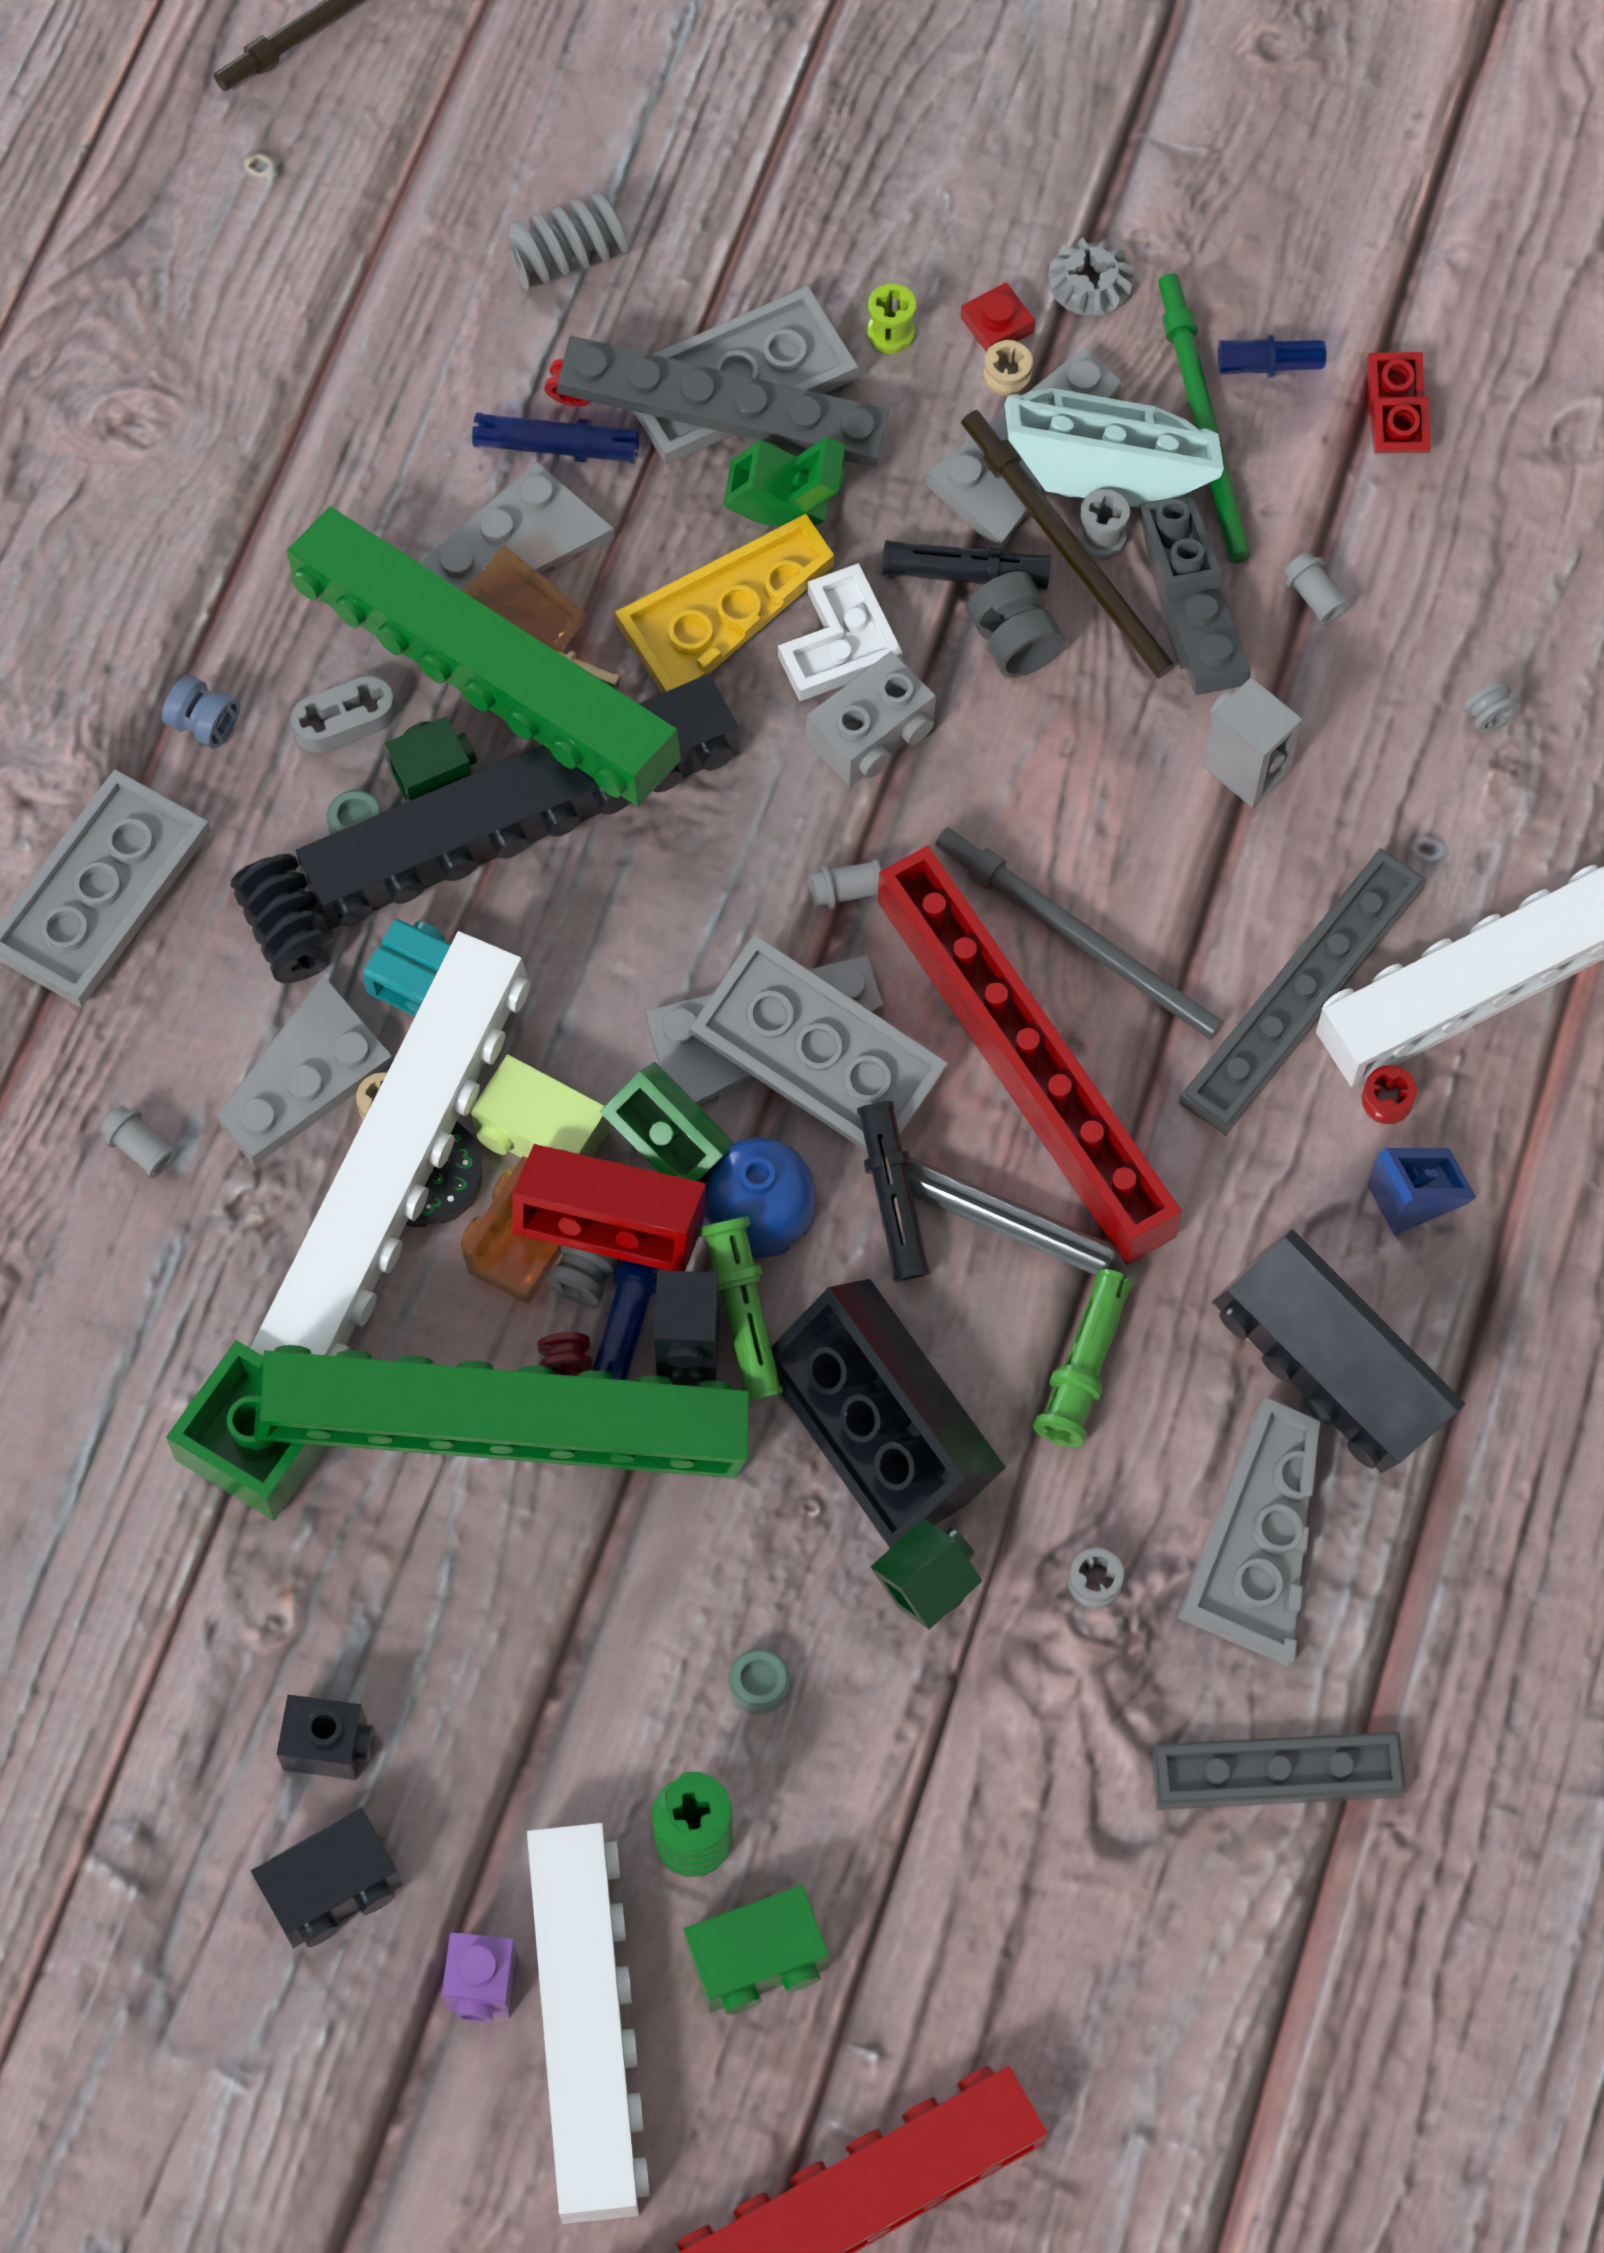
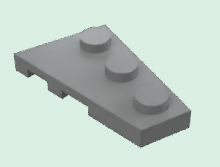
M322 974L217 1115L219 1124L249 1161L256 1166L357 1093L359 1085L366 1077L375 1073L386 1072L390 1069L393 1057Z

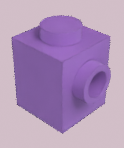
M450 1932L442 1989V1998L447 2011L455 2012V2017L458 2019L472 2022H492L493 2016L510 2017L518 1957L514 1939Z

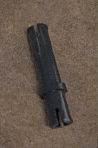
M885 540L882 575L986 584L1003 574L1021 571L1027 572L1031 576L1037 589L1048 590L1051 555L1002 551V546L990 545V550H975Z
M881 1101L857 1108V1113L860 1116L868 1153V1159L863 1162L866 1174H872L882 1226L894 1273L893 1280L894 1282L924 1277L931 1274L926 1261L918 1215L907 1172V1166L912 1163L910 1153L902 1149L894 1113V1102ZM882 1138H884L888 1164L890 1166L891 1175L893 1179L892 1185L890 1183L888 1166L885 1160L884 1150L882 1146ZM895 1198H897V1203H898L899 1212H900V1216H901L902 1226H903V1230H904V1235H905V1240H906V1244H905V1245H904V1243H903V1238H902V1234H901L900 1224H899L898 1215H897V1211H896V1206H895V1201H894Z

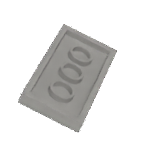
M808 286L653 354L821 394L828 393L858 379V365ZM633 411L665 465L734 435Z
M114 769L0 921V962L82 1008L211 832L209 822Z
M755 934L749 940L688 1032L866 1152L862 1124L857 1108L881 1101H893L899 1135H901L948 1064V1062ZM882 1138L881 1141H882V1146H883V1150H884V1155H885V1158H886V1156H887L886 1153H887V1152H886V1147H885L884 1138Z

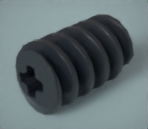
M279 854L249 864L235 874L231 879L230 887L235 889L234 895L238 904L244 908L243 914L247 923L253 926L252 933L257 943L262 945L261 952L266 962L271 964L270 970L274 979L281 983H294L319 974L331 959L330 955L325 953V951L335 941L332 930L321 929L326 922L325 916L322 911L313 910L317 900L313 892L304 891L308 882L304 874L296 872L299 864L295 855Z

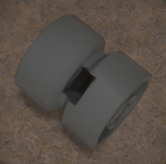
M1010 572L992 579L981 586L967 603V612L980 635L984 639H988L987 648L1000 672L1005 677H1021L1041 669L1054 660L1065 646L1066 639L1053 615L1048 610H1044L1045 601L1027 572Z

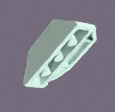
M1051 387L1030 391L1022 396L1018 394L1009 395L1005 402L1008 440L1047 492L1058 493L1065 497L1085 498L1093 491L1111 489L1121 493L1127 499L1129 506L1139 508L1140 504L1180 497L1220 478L1224 470L1218 433L1206 428L1199 430L1187 420L1155 406Z

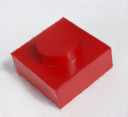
M1007 282L961 305L960 318L986 353L997 342L1003 340L1018 342L1035 332V319Z

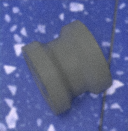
M561 1246L562 1258L559 1264L550 1267L545 1277L546 1283L557 1293L574 1302L587 1306L598 1305L604 1294L602 1283L605 1277L614 1274L618 1265V1259Z

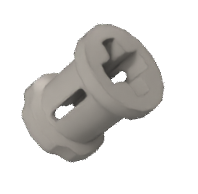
M1100 489L1091 492L1083 500L1080 513L1082 523L1078 528L1077 539L1092 558L1107 560L1114 555L1120 554L1125 547L1127 535L1125 527L1130 517V506L1127 499L1121 493L1114 490Z

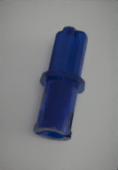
M1267 334L1266 339L1219 340L1217 350L1219 375L1267 373L1268 378H1274L1275 371L1321 370L1325 368L1327 361L1326 344L1322 340L1275 341L1273 334Z

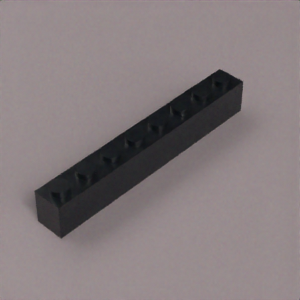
M710 673L639 703V705L678 730L681 761L653 790L654 792L667 791L675 787L682 778L700 770L711 771L721 768L733 756L740 754L739 726ZM540 745L300 847L295 852L300 873L305 875L308 882L307 888L309 892H313L317 900L316 907L319 911L323 912L326 919L325 925L327 929L331 930L340 925H356L368 918L372 911L393 902L397 904L409 902L417 898L424 889L444 880L457 881L470 875L477 866L498 857L500 859L514 857L524 851L528 844L549 835L553 837L565 835L574 830L580 822L600 813L606 815L616 813L624 809L630 801L622 796L615 798L608 795L597 785L593 777L578 767L574 769L565 767L552 755L550 749Z

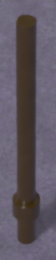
M323 0L268 38L263 35L259 36L244 46V54L214 73L216 83L226 92L256 71L259 74H263L279 63V56L362 0Z
M974 410L962 419L961 425L985 454L982 461L995 478L1002 477L1157 679L1169 673L1175 666L1173 661L1020 465L1022 458L1010 441L1007 439L1002 441L979 410Z

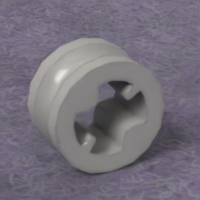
M1506 681L1494 682L1483 687L1472 695L1464 705L1467 715L1477 718L1474 726L1480 734L1491 733L1502 728L1521 711L1522 706L1518 699L1509 698L1511 689Z
M1090 1548L1079 1553L1071 1563L1068 1577L1069 1592L1075 1601L1084 1607L1092 1609L1104 1608L1112 1604L1119 1596L1123 1584L1124 1570L1122 1563L1115 1554L1102 1548ZM1093 1565L1101 1566L1106 1569L1105 1580L1111 1583V1586L1106 1589L1103 1584H1100L1099 1591L1089 1590L1086 1588L1087 1577L1080 1572L1086 1568L1091 1573Z

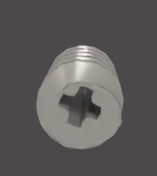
M598 192L591 193L588 197V208L581 200L575 199L568 205V215L561 207L555 206L549 211L548 222L540 214L536 213L529 218L528 230L519 221L511 222L509 225V251L520 283L527 291L530 290V273L536 272L543 283L547 284L550 283L551 265L555 264L563 276L567 277L570 275V258L575 257L583 269L586 270L590 268L589 252L595 250L604 263L609 261V244L615 243L623 255L628 253V244L621 222L606 198Z

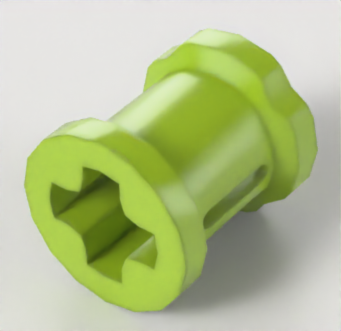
M887 283L877 287L868 299V313L871 319L868 323L867 338L877 351L885 354H897L903 349L909 348L915 339V325L912 320L916 313V298L913 292L906 286L897 283ZM893 298L898 300L897 310L892 309ZM886 328L891 329L890 340L886 339Z

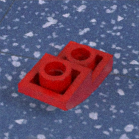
M1423 352L1369 353L1366 358V372L1374 453H1429L1431 450L1428 397H1425Z

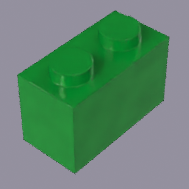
M655 1061L640 1070L599 1111L659 1173L700 1182L706 1173L729 1152L730 1145L734 1143Z
M803 1885L683 1928L684 1941L710 2012L724 2008L727 2015L745 2011L762 2001L761 1993L780 1986H784L787 1993L802 1990L820 1981L821 1976L819 1972L829 1968V1954Z

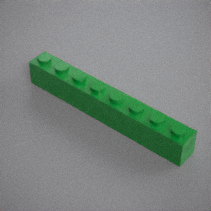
M331 506L286 550L292 572L291 581L302 595L310 600L318 598L334 608L337 615L349 626L354 628L361 626L377 637L382 646L392 654L401 655L403 653L417 662L428 677L437 683H444L446 681L461 691L467 701L478 710L486 712L489 709L504 719L511 730L525 740L535 739L550 749L552 755L565 767L570 769L578 767L593 777L597 785L608 795L615 798L622 796L639 807L681 761L678 730Z
M283 1345L275 1348L274 1351L264 1350L260 1363L254 1440L736 1478L748 1460L749 1391L732 1390L730 1384L722 1381H704L696 1384V1386L673 1385L671 1379L662 1376H644L637 1379V1381L613 1380V1376L610 1373L603 1371H584L577 1376L554 1375L553 1370L543 1366H524L517 1371L495 1370L490 1363L475 1360L463 1361L458 1363L457 1366L435 1365L431 1359L416 1355L402 1356L396 1361L372 1359L371 1354L357 1350L341 1351L336 1356L311 1354V1350L303 1346Z

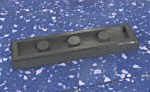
M1400 1732L1153 1744L1151 1749L1156 1810L1403 1798L1406 1793Z

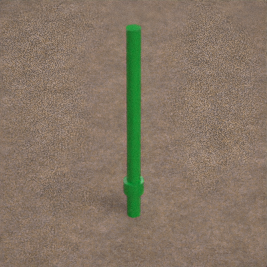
M1166 274L1158 280L1166 312L1162 317V322L1167 340L1174 343L1194 425L1199 430L1206 428L1219 434L1194 338L1198 333L1194 312L1191 308L1186 307L1179 276L1177 274ZM1219 434L1224 470L1220 478L1209 483L1229 561L1240 563L1248 560L1251 554Z

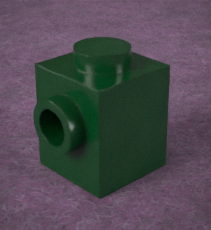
M446 716L434 722L424 721L408 728L403 735L384 743L389 771L405 802L472 775L470 766L477 763L475 752L467 735L464 732L456 735Z
M924 1518L870 1566L897 1608L929 1630L949 1611L958 1607L965 1597L982 1582L979 1574L969 1561L975 1554L968 1542L953 1528L943 1532Z

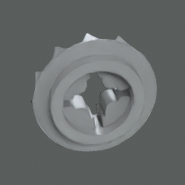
M1082 237L1077 245L1071 247L1062 245L1058 256L1051 260L1048 273L1049 288L1057 302L1069 311L1086 316L1103 315L1119 308L1130 296L1134 282L1133 265H1130L1126 260L1124 250H1114L1109 247L1105 238L1099 244L1087 243ZM1085 264H1090V266H1093L1095 273H1100L1097 289H1094L1093 282L1089 281L1087 275H1083Z

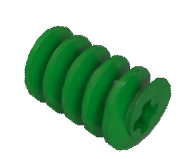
M683 1772L658 1793L652 1807V1824L655 1848L661 1862L672 1872L685 1877L704 1876L717 1870L728 1858L733 1845L732 1808L726 1789L714 1777L704 1773ZM697 1823L698 1829H689L688 1824Z

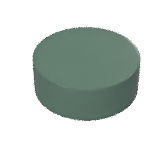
M349 790L339 794L331 801L326 813L330 834L383 813L380 802L375 796L363 790Z
M762 1648L748 1650L739 1655L730 1667L728 1675L729 1691L734 1702L743 1710L755 1714L771 1712L777 1709L787 1698L790 1688L789 1669L785 1661L773 1651Z

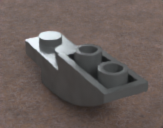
M1193 494L1140 504L1139 515L1149 562L1168 633L1180 669L1186 668L1195 695L1241 687L1250 678L1251 669L1221 590L1222 573Z

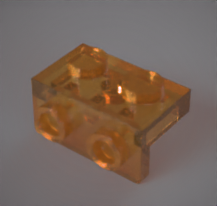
M503 545L473 581L470 580L462 590L557 652H562L590 618L587 613L506 545Z
M523 1156L513 1171L507 1169L499 1177L492 1193L493 1202L482 1218L477 1216L469 1223L461 1239V1248L469 1274L529 1305L545 1280L550 1267L554 1266L560 1257L561 1245L512 1234V1193L527 1161V1157Z

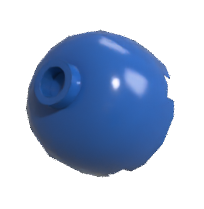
M763 1137L737 1140L730 1145L729 1152L703 1177L702 1183H706L703 1224L707 1226L749 1216L751 1225L746 1228L752 1256L755 1259L777 1256L790 1249V1244L799 1240L803 1233L805 1236L812 1227L817 1207V1195L812 1172L801 1155L781 1141Z

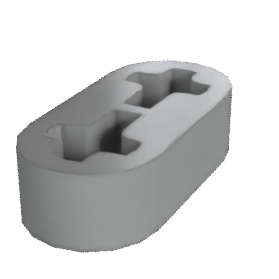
M364 676L306 697L296 704L291 713L290 720L295 741L300 748L307 752L323 753L382 731L390 725L395 715L392 689L387 682L378 677ZM370 697L374 703H377L378 710L368 713L367 709L361 706L360 700ZM318 717L322 723H325L326 729L316 733L315 729L309 726L308 720Z

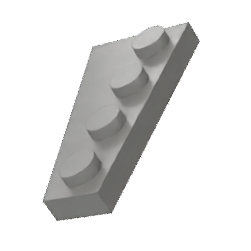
M1082 348L1030 391L1051 387L1116 399L1120 394L1122 381L1088 350ZM1003 411L989 422V425L1002 441L1008 440L1006 412ZM969 438L926 473V485L990 545L1002 546L1003 551L1011 541L1012 533L1023 519L1026 520L1029 517L1030 513L1002 477L995 478L982 461L985 454L975 441ZM1021 459L1020 465L1043 493L1045 489L1024 460Z
M868 955L809 969V971L878 1017L883 1015V1002ZM713 994L645 1011L647 1026L659 1066L698 1106L716 1096L718 1099H721L739 1090L741 1083L754 1077L688 1033L689 1028Z

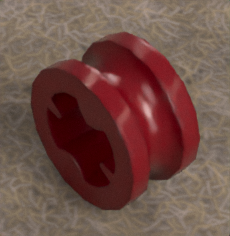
M560 1332L540 1338L537 1342L538 1353L545 1356V1358L539 1362V1366L550 1368L553 1370L554 1375L577 1376L581 1372L591 1371L593 1369L592 1358L585 1355V1352L591 1348L590 1337L578 1332Z

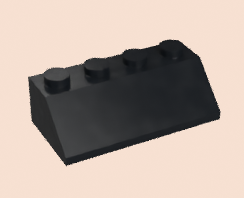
M1293 1229L1259 1253L1212 1301L1221 1311L1219 1317L1226 1328L1241 1339L1248 1338L1264 1354L1262 1361L1266 1368L1278 1379L1284 1382L1290 1380L1306 1397L1304 1402L1308 1410L1326 1425L1333 1424L1349 1440L1347 1447L1352 1455L1363 1465L1369 1468L1376 1467L1381 1473L1400 1464L1466 1404Z
M871 1279L828 1287L771 1346L780 1386L783 1388V1393L781 1394L890 1548L923 1518L935 1526L969 1504L1006 1468Z

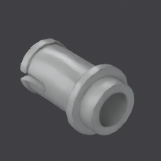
M1306 552L1296 557L1286 566L1284 570L1285 575L1288 577L1286 585L1290 590L1296 589L1316 614L1321 625H1327L1342 616L1348 610L1350 603L1341 595L1324 571L1325 561L1321 557H1314L1311 552Z
M871 860L868 863L830 870L827 865H820L819 872L809 874L810 891L815 907L825 905L827 910H833L835 903L873 895L878 896L879 872L881 871L878 861Z
M121 1105L112 1111L101 1125L100 1131L106 1136L105 1144L111 1148L115 1146L120 1148L127 1156L140 1165L147 1175L154 1178L169 1166L177 1151L172 1146L167 1145L140 1120L142 1114L138 1109L133 1108L129 1110L124 1105Z

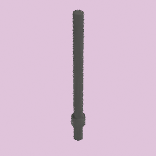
M949 827L945 828L939 835L935 846L969 869L968 876L984 888L988 889L993 886L1209 1040H1212L1219 1032L1224 1021L1005 867L1006 860L989 848L981 851Z

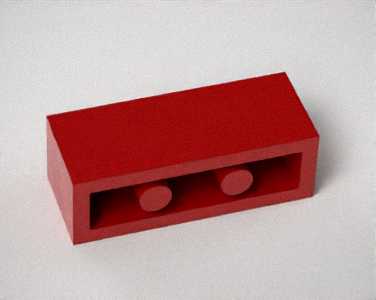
M534 1144L512 1193V1234L658 1269L685 1271L699 1237L697 1228L703 1227L706 1183Z

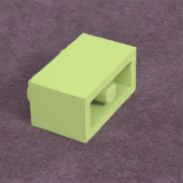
M508 1054L471 1109L474 1132L477 1134V1139L485 1147L501 1155H506L509 1151L526 1161L534 1144L594 1157L610 1132L609 1121L599 1112L604 1105Z

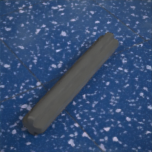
M910 1157L912 1163L907 1166V1172L913 1196L1094 1275L1100 1269H1111L1117 1253V1248L1113 1244Z

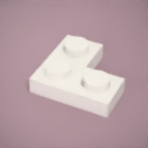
M859 563L808 581V595L824 629L778 645V658L799 702L848 684L890 651L901 661L903 657L902 650Z

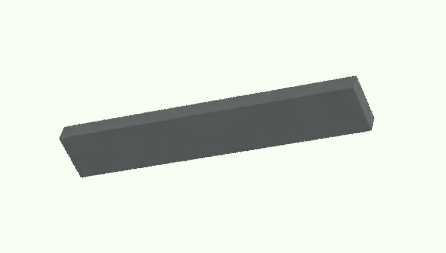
M1379 848L1180 1095L1179 1104L1226 1136L1317 1023L1324 1003L1344 989L1424 889L1427 879Z

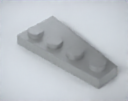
M536 462L419 563L480 603H484L501 593L508 596L524 588L526 580L551 567L554 571L574 561L575 554L593 545L600 548L615 540L614 528Z
M1264 1397L1256 1409L1177 1618L1289 1667L1295 1662L1297 1641L1294 1640L1296 1617L1301 1607L1303 1586H1300L1303 1554L1307 1550L1309 1527H1306L1309 1498L1313 1493L1320 1421Z

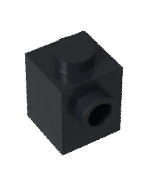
M288 1694L276 1754L284 1771L356 1780L359 1762L369 1763L375 1733L374 1725L366 1724L367 1719L362 1705Z

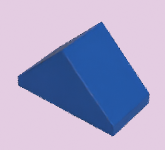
M1385 1148L1377 1155L1367 1185L1394 1235L1467 1205L1476 1198L1450 1148Z

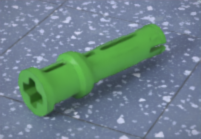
M749 1216L699 1227L697 1230L699 1237L706 1238L713 1272L719 1275V1291L721 1290L744 1389L749 1391V1401L783 1393V1388L780 1386L769 1333L766 1328L756 1282L761 1281L760 1275L763 1272L761 1265L754 1264L746 1231L751 1222Z
M1100 1269L1097 1271L1091 1295L1083 1312L1065 1365L1053 1371L1049 1384L1053 1390L1044 1414L1036 1417L1033 1429L1042 1438L1052 1443L1076 1448L1083 1446L1086 1440L1087 1433L1083 1427L1092 1403L1099 1401L1103 1388L1099 1376L1118 1326L1123 1307L1133 1287V1282L1129 1277L1124 1278L1122 1285H1120L1124 1276L1120 1272L1110 1269Z

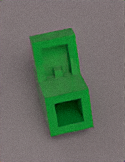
M827 436L799 456H794L760 439L731 459L723 507L764 525L781 527L804 514H807L814 526L823 523L826 520L829 498H833L839 492L844 482L845 470L842 468L846 445Z

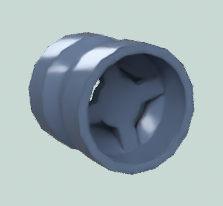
M187 674L182 676L171 689L162 710V721L164 724L180 732L188 729L195 734L196 741L216 749L226 741L232 732L239 716L240 702L222 691L215 694L208 691L205 682Z

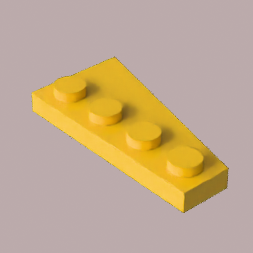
M804 514L615 611V623L660 692L664 693L707 675L716 669L808 589V581L822 577L834 566V554L807 514Z

